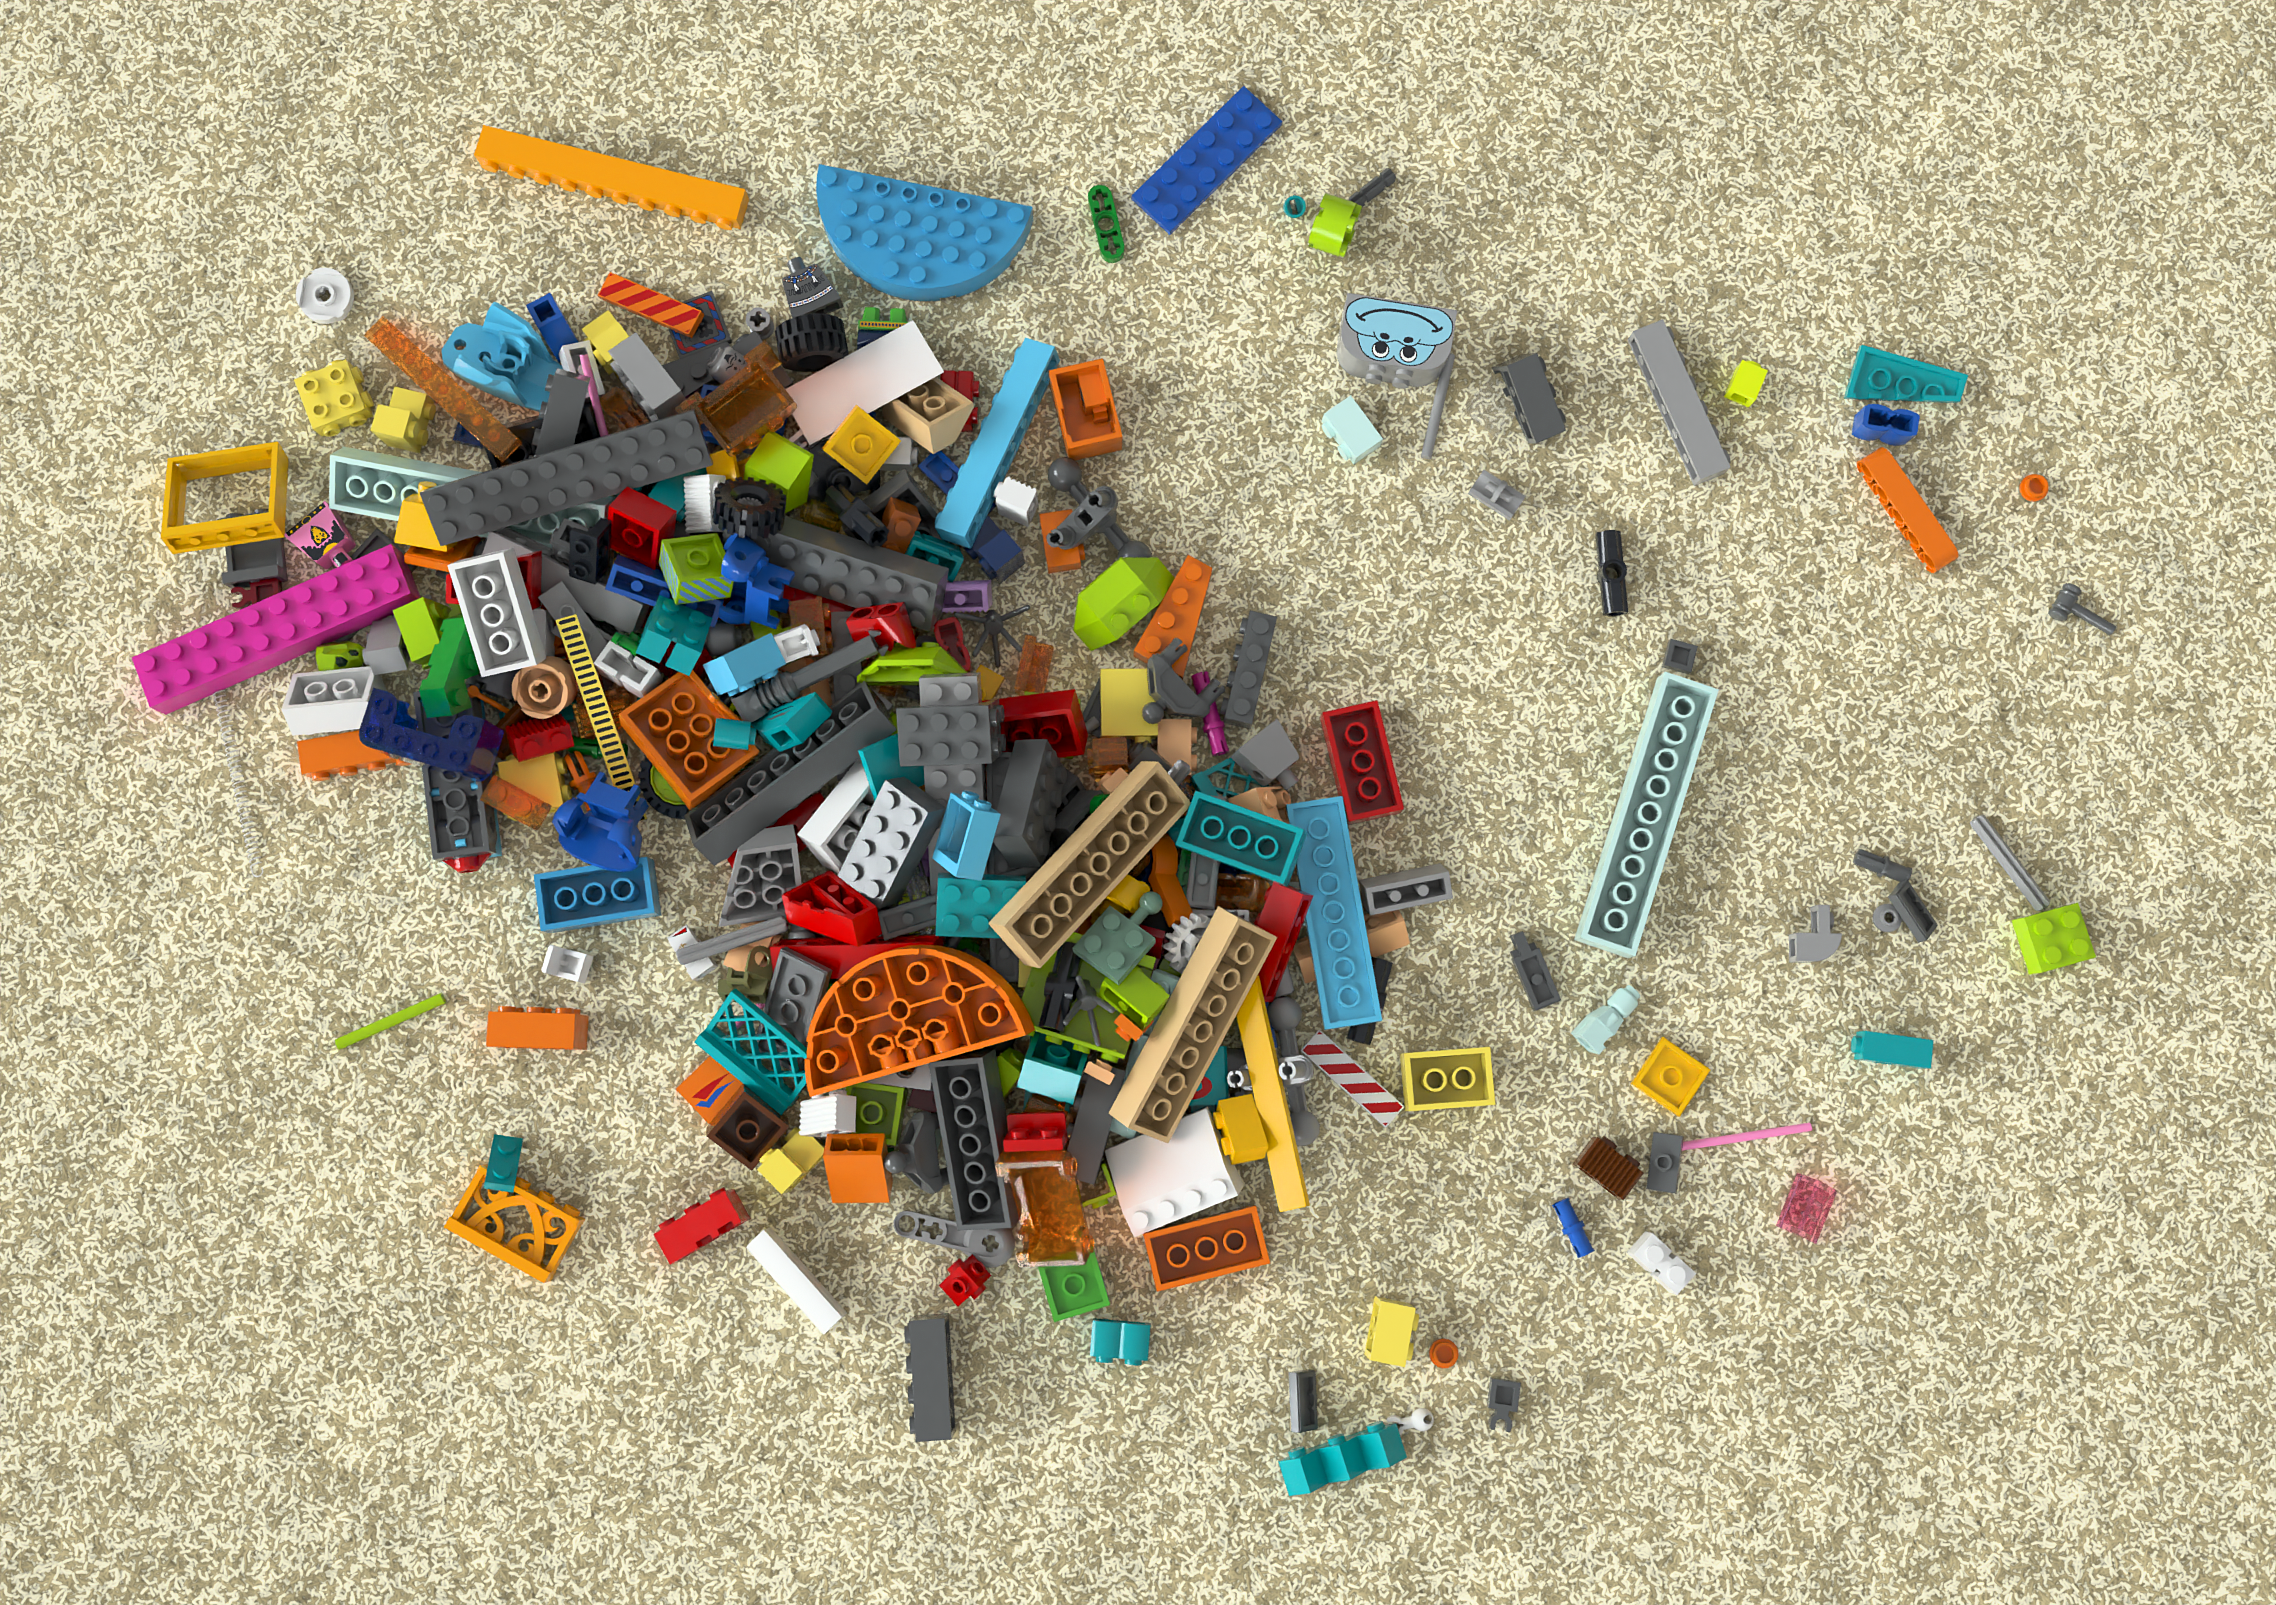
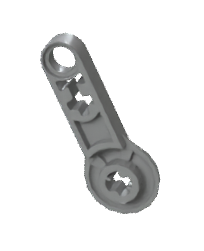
M907 1210L900 1212L894 1219L893 1226L898 1235L961 1250L968 1257L973 1254L978 1261L983 1263L985 1268H996L1005 1264L1011 1258L1015 1249V1238L1010 1228L958 1231L956 1221ZM909 1215L914 1219L915 1227L912 1231L904 1232L900 1229L899 1220L902 1216ZM920 1218L925 1219L923 1224L925 1226H933L934 1222L939 1223L938 1226L943 1230V1233L938 1234L936 1238H931V1232L922 1230V1236L916 1235L920 1227ZM988 1235L995 1236V1241L999 1243L998 1249L994 1247L993 1252L987 1251V1246L983 1244L984 1238L989 1239Z

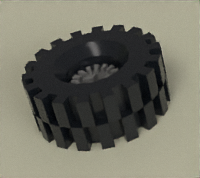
M736 477L735 481L727 479L725 484L720 482L718 488L715 487L713 522L715 525L718 524L720 530L727 529V534H739V538H745V536H751V539H757V536L768 538L769 533L774 536L778 533V530H782L784 525L786 495L783 494L781 488L776 489L775 484H766V480L754 481L752 477H748L747 480H743L742 477Z

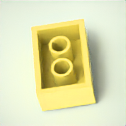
M1490 1047L1400 1054L1405 1111L1495 1105Z

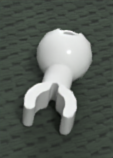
M1418 1408L1409 1417L1401 1418L1397 1415H1391L1387 1418V1422L1395 1421L1398 1424H1403L1398 1429L1401 1435L1403 1430L1415 1428L1418 1431L1429 1430L1433 1426L1434 1417L1428 1409ZM1430 1415L1432 1420L1427 1421L1424 1417Z

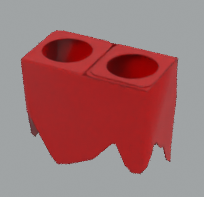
M905 602L856 608L846 620L854 642L869 636L868 631L874 629L881 631L880 635L874 637L877 644L882 647L888 644V651H892L894 641L908 648L914 649L916 647Z

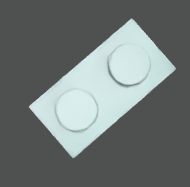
M1351 395L1323 415V424L1321 426L1324 433L1330 439L1334 437L1339 444L1337 448L1341 456L1346 461L1350 459L1353 465L1381 446L1383 438Z

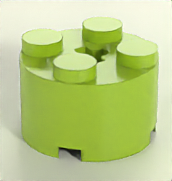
M1325 193L1319 206L1323 209H1320L1318 216L1316 215L1308 246L1338 257H1345L1348 246L1351 245L1355 234L1354 226L1359 219L1362 206Z

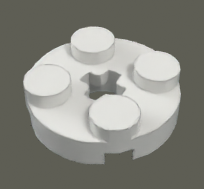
M318 268L311 271L313 274L300 280L296 289V301L303 313L312 321L330 324L342 321L347 317L348 312L353 306L354 291L351 283L337 270ZM325 290H329L331 297L323 302L319 295L324 294Z

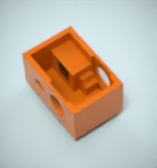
M1103 358L1049 370V386L1067 457L1076 461L1122 450L1123 436Z

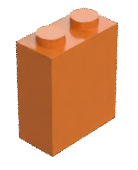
M885 1133L827 1134L823 1158L832 1203H890L893 1178L892 1173L884 1165V1159L888 1154Z

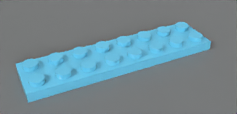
M1343 796L1286 804L1289 824L1302 828L1307 832L1296 863L1300 890L1313 895L1305 921L1324 1030L1382 1021Z

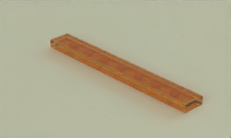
M384 316L364 334L375 347L502 463L522 444L511 431Z

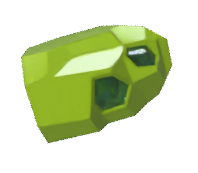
M351 641L320 644L316 648L315 655L319 671L361 667L364 664L362 652L365 647Z

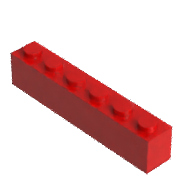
M901 935L885 941L883 936H877L859 947L834 938L780 939L770 947L773 974L780 949L788 947L832 969L830 979L839 980L855 965L886 951L910 945H944L943 936Z

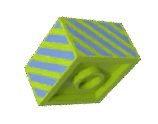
M717 533L662 540L659 566L676 605L731 597L734 581L727 579L721 574V566L726 552Z

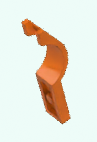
M1165 833L1151 848L1153 864L1148 881L1153 892L1161 896L1163 901L1161 910L1168 926L1172 927L1173 923L1178 926L1181 924V916L1189 919L1193 911L1176 876L1178 854L1175 843Z

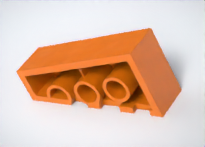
M1190 555L1186 557L1134 649L1135 658L1147 664L1153 654H1160L1174 638H1178L1182 641V644L1179 646L1182 647L1185 644L1188 650L1172 665V669L1183 680L1211 579L1212 567Z

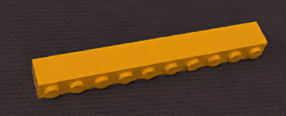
M486 125L482 127L474 153L481 167L489 172L496 173L498 170H502L514 178L523 179L524 176L533 178L534 181L542 185L555 183L570 192H575L576 189H579L595 198H601L602 195L611 197L613 201L619 204L626 205L628 202L638 204L644 210L653 211L654 208L664 210L667 215L672 217H680L681 214L689 216L691 220L697 223L705 224L706 221L716 223L718 227L725 230H732V228L741 229L749 202L747 192L743 188Z

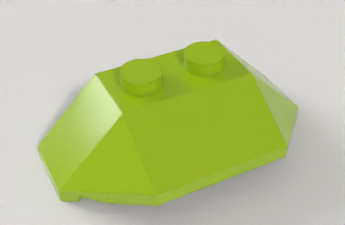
M1120 557L1078 594L1073 631L1091 651L1118 640L1160 604L1175 577L1158 557Z
M924 642L922 647H915L914 649L905 647L900 643H894L892 651L887 650L884 656H881L879 653L857 675V682L861 684L865 681L869 686L919 685V678L923 674L968 672L945 649L939 647L938 643Z

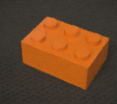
M498 1006V1012L488 1011L486 1046L498 1048L587 1050L589 1016L580 1015L581 1010L574 1008H556V1013H552V1009L544 1007H527V1012H524V1008Z

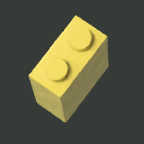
M1147 669L1100 670V740H1107V744H1123V740L1132 739L1135 740V744L1138 742L1141 744L1148 740L1151 744V739H1157L1158 723L1149 724L1142 717L1144 706L1149 702H1155L1148 691Z

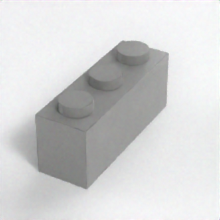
M1441 863L1359 880L1362 905L1370 916L1453 898L1449 871Z

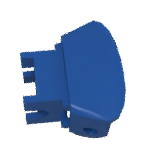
M734 533L728 537L723 549L726 554L721 566V574L727 579L734 581L731 597H729L731 600L725 607L719 606L718 617L724 622L733 625L750 624L751 621L777 629L780 619L771 616L770 610L786 614L792 606V601L783 598L784 584L789 585L795 577V572L769 563L766 551L748 536L739 538V534Z
M599 772L586 794L580 792L576 796L577 799L567 800L557 809L552 823L559 833L560 844L573 857L609 871H633L638 867L642 845V836L637 825L649 806L643 798H640L634 806L636 799L641 793L638 785L634 784L628 792L606 784L607 777L605 773ZM583 802H586L591 809L586 814H584L581 808Z

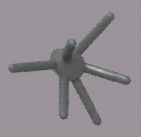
M1025 605L1002 616L995 610H989L984 618L958 612L954 614L956 618L984 624L985 630L972 653L973 657H977L989 634L992 635L995 666L997 668L1001 666L998 634L1001 633L1018 652H1022V647L1003 627V621L1030 610V605Z
M1077 976L1076 981L1079 986L1076 992L1077 1001L1067 1014L1063 1024L1067 1026L1080 1009L1087 1011L1095 1045L1100 1046L1101 1041L1093 1009L1099 1005L1110 1013H1114L1117 1010L1107 1001L1097 997L1096 990L1091 987L1089 980H1082L1081 976Z

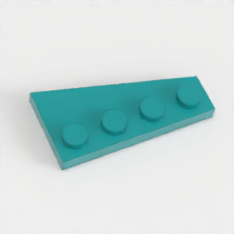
M1861 345L1856 355L1844 399L1958 403L1961 401L1968 375Z

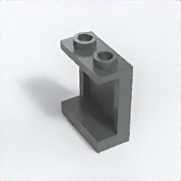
M269 509L254 510L253 514L247 515L267 513ZM229 513L226 515V518H219L217 520L247 515H244L242 513ZM283 538L225 546L228 572L222 573V583L229 588L250 587L252 582L277 578L282 582L288 581Z

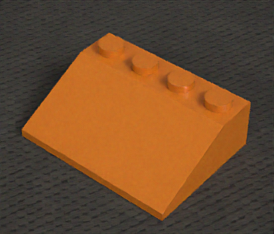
M693 670L689 676L681 672L676 673L619 713L620 725L689 810H692L714 794L760 752L755 745H748V750L713 746L716 718H732L707 698L711 691Z

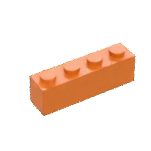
M410 721L297 741L301 774L312 778V781L328 780L331 774L340 773V776H352L358 774V769L368 768V771H379L386 769L385 765L396 763V766H407L414 763L413 759L421 758L417 725Z

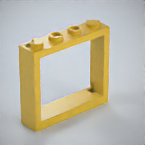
M279 442L167 459L161 539L172 554L285 537L288 457ZM271 468L269 512L183 525L188 480Z

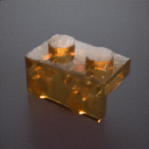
M817 596L816 599L789 601L791 629L805 624L810 630L815 629L820 641V645L816 647L817 655L813 656L810 654L802 658L829 655L828 648H833L832 632L826 631L825 621L830 620L829 603H824L822 596Z

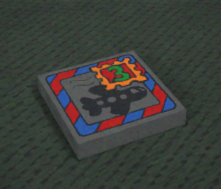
M712 291L682 302L704 313V317L692 338L668 328L680 359L726 341L729 344L732 343Z

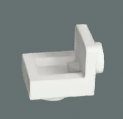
M805 624L773 636L786 663L810 654L813 656L818 654L816 647L820 645L817 633L815 629L810 630Z
M549 945L542 972L585 984L593 956Z

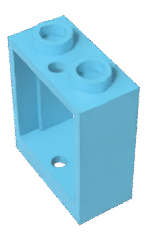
M965 790L962 791V794L951 792L932 859L955 877L982 881L1001 814L991 808L992 804L990 802L980 800V795Z

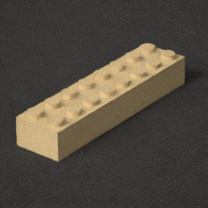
M1141 761L988 924L1024 965L1041 968L1184 814L1191 802L1159 762Z
M1219 906L1217 907L1109 1111L1111 1116L1127 1128L1169 1143L1277 939L1276 936Z

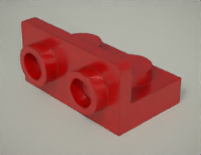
M1064 1111L1009 1113L1007 1116L1008 1133L1003 1140L1004 1152L1063 1150L1068 1140L1066 1113Z

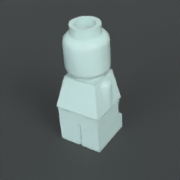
M1630 985L1617 989L1607 1000L1608 1006L1603 1005L1587 1014L1571 1034L1588 1052L1600 1054L1606 1048L1603 1044L1609 1037L1616 1034L1624 1021L1623 1018H1627L1638 1006L1640 994Z

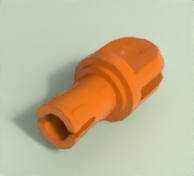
M573 751L583 776L579 777L569 754H566L564 760L572 778L569 785L574 790L578 789L579 793L586 794L597 776L595 772H589L582 754L579 751ZM584 802L586 811L588 812L591 809L586 802Z

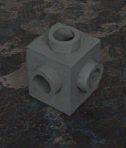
M564 518L559 529L556 528L554 530L550 544H552L553 556L561 563L569 565L570 531L573 528L588 531L589 528Z

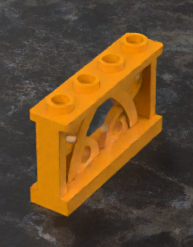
M479 1165L475 1176L454 1213L447 1220L444 1228L542 1283L550 1282L585 1221L584 1218L579 1216L581 1211L569 1204H565L562 1207L554 1202L555 1196L543 1190H540L539 1193L529 1188L530 1182L516 1176L514 1192L520 1195L508 1197L509 1192L499 1191L497 1194H493L491 1189H488V1197L492 1203L487 1204L482 1198L481 1187L485 1183L488 1165ZM475 1199L481 1209L466 1221L463 1217ZM525 1205L532 1220L534 1234L523 1233L513 1237L508 1243L502 1241L505 1227L497 1211L511 1206ZM539 1206L547 1209L548 1212L542 1215ZM489 1216L494 1219L497 1225V1229L493 1233L486 1230V1225L493 1223L487 1218ZM559 1217L565 1222V1233L555 1239L546 1237V1232H553L559 1228L551 1225V1219ZM521 1240H534V1244L527 1243L529 1248L526 1252L520 1249L519 1244ZM546 1244L558 1245L548 1265L543 1264Z

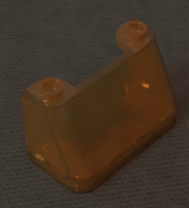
M1003 1149L995 1162L997 1177H1004L1005 1183H1011L1021 1224L1017 1237L1022 1239L1023 1251L1016 1253L1018 1267L1085 1265L1090 1253L1094 1251V1238L1092 1235H1089L1076 1176V1158L1072 1157L1070 1152L1064 1150L1004 1152Z

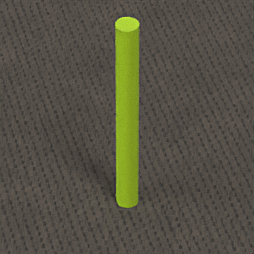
M439 993L335 1039V1044L339 1050L443 1005L446 1003L444 995Z

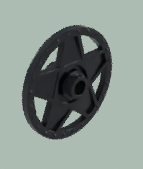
M827 439L816 444L808 451L814 454L812 470L818 479L809 488L805 504L811 511L822 518L840 521L837 517L838 514L825 512L815 506L825 502V491L831 485L841 484L854 497L855 493L872 489L870 493L872 494L880 488L881 476L880 470H878L869 483L866 484L835 459L819 453L829 440Z

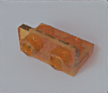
M1025 636L1014 686L1015 694L1023 696L1025 691L1045 693L1054 647L1038 643L1036 636Z

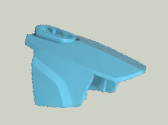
M493 302L490 306L483 326L466 323L456 327L441 350L443 365L465 382L495 397L540 412L542 401L548 403L550 392L545 391L548 375H554L557 368L563 369L562 365L552 359L540 335L533 330L530 323L497 302ZM459 346L465 347L463 350L456 349Z

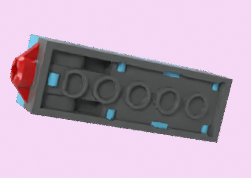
M470 683L466 684V688L472 686ZM413 692L432 858L435 861L449 865L458 873L479 871L488 858L502 856L490 750L480 742L487 734L484 701L476 696L473 698L469 697L472 705L471 708L452 716L427 718L420 692Z

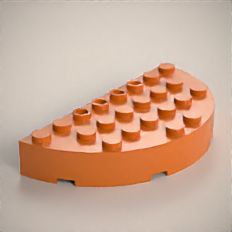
M922 944L895 948L870 957L852 967L831 986L821 1000L811 1021L806 1040L808 1047L807 1058L805 1059V1076L809 1096H816L1025 1036L1034 1031L1035 1028L1024 1003L1016 991L998 972L980 959L965 952L938 945Z

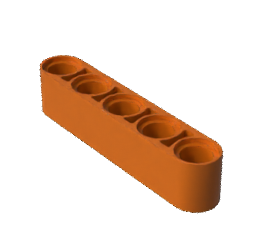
M1880 447L1857 462L1858 471L1864 473L1862 477L1873 493L1879 495L1880 498L1878 500L1889 516L1895 518L1894 523L1905 539L1911 541L1909 545L1921 562L1927 564L1925 568L1930 573L1939 571L1959 557L1957 548L1886 448Z

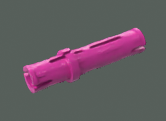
M1205 671L1191 676L1196 695H1198L1210 683L1209 673ZM1214 701L1210 706V713L1203 718L1204 726L1202 728L1203 732L1207 733L1212 756H1217V754L1220 756L1230 751L1223 730L1225 724L1220 719L1217 704Z

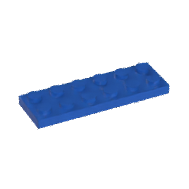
M1243 86L1131 195V200L1171 235L1282 126L1283 121Z

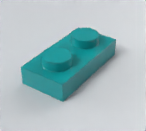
M494 1134L484 1183L485 1189L513 1193L523 1138Z

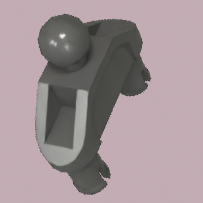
M1174 638L1160 654H1153L1148 660V691L1155 702H1149L1144 706L1142 717L1149 724L1159 723L1164 716V711L1168 715L1204 718L1210 713V706L1226 691L1223 685L1220 688L1217 687L1221 684L1218 680L1212 679L1196 695L1173 671L1172 665L1188 650L1185 644L1182 647L1179 646L1182 644V641L1178 638Z
M921 1111L914 1114L906 1124L898 1141L899 1151L889 1152L884 1159L885 1168L893 1174L902 1172L916 1186L930 1194L937 1193L943 1186L950 1184L947 1167L939 1168L935 1130L940 1128L937 1111L933 1113Z

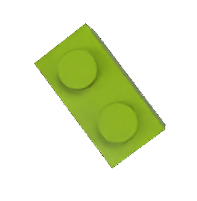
M1137 965L1120 985L1106 977L1098 992L1099 996L1142 1031L1164 1009L1170 997L1160 984L1154 983Z

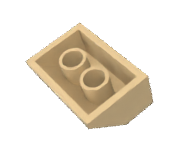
M934 377L883 405L882 411L885 420L934 454L956 442L974 408V403L937 377Z

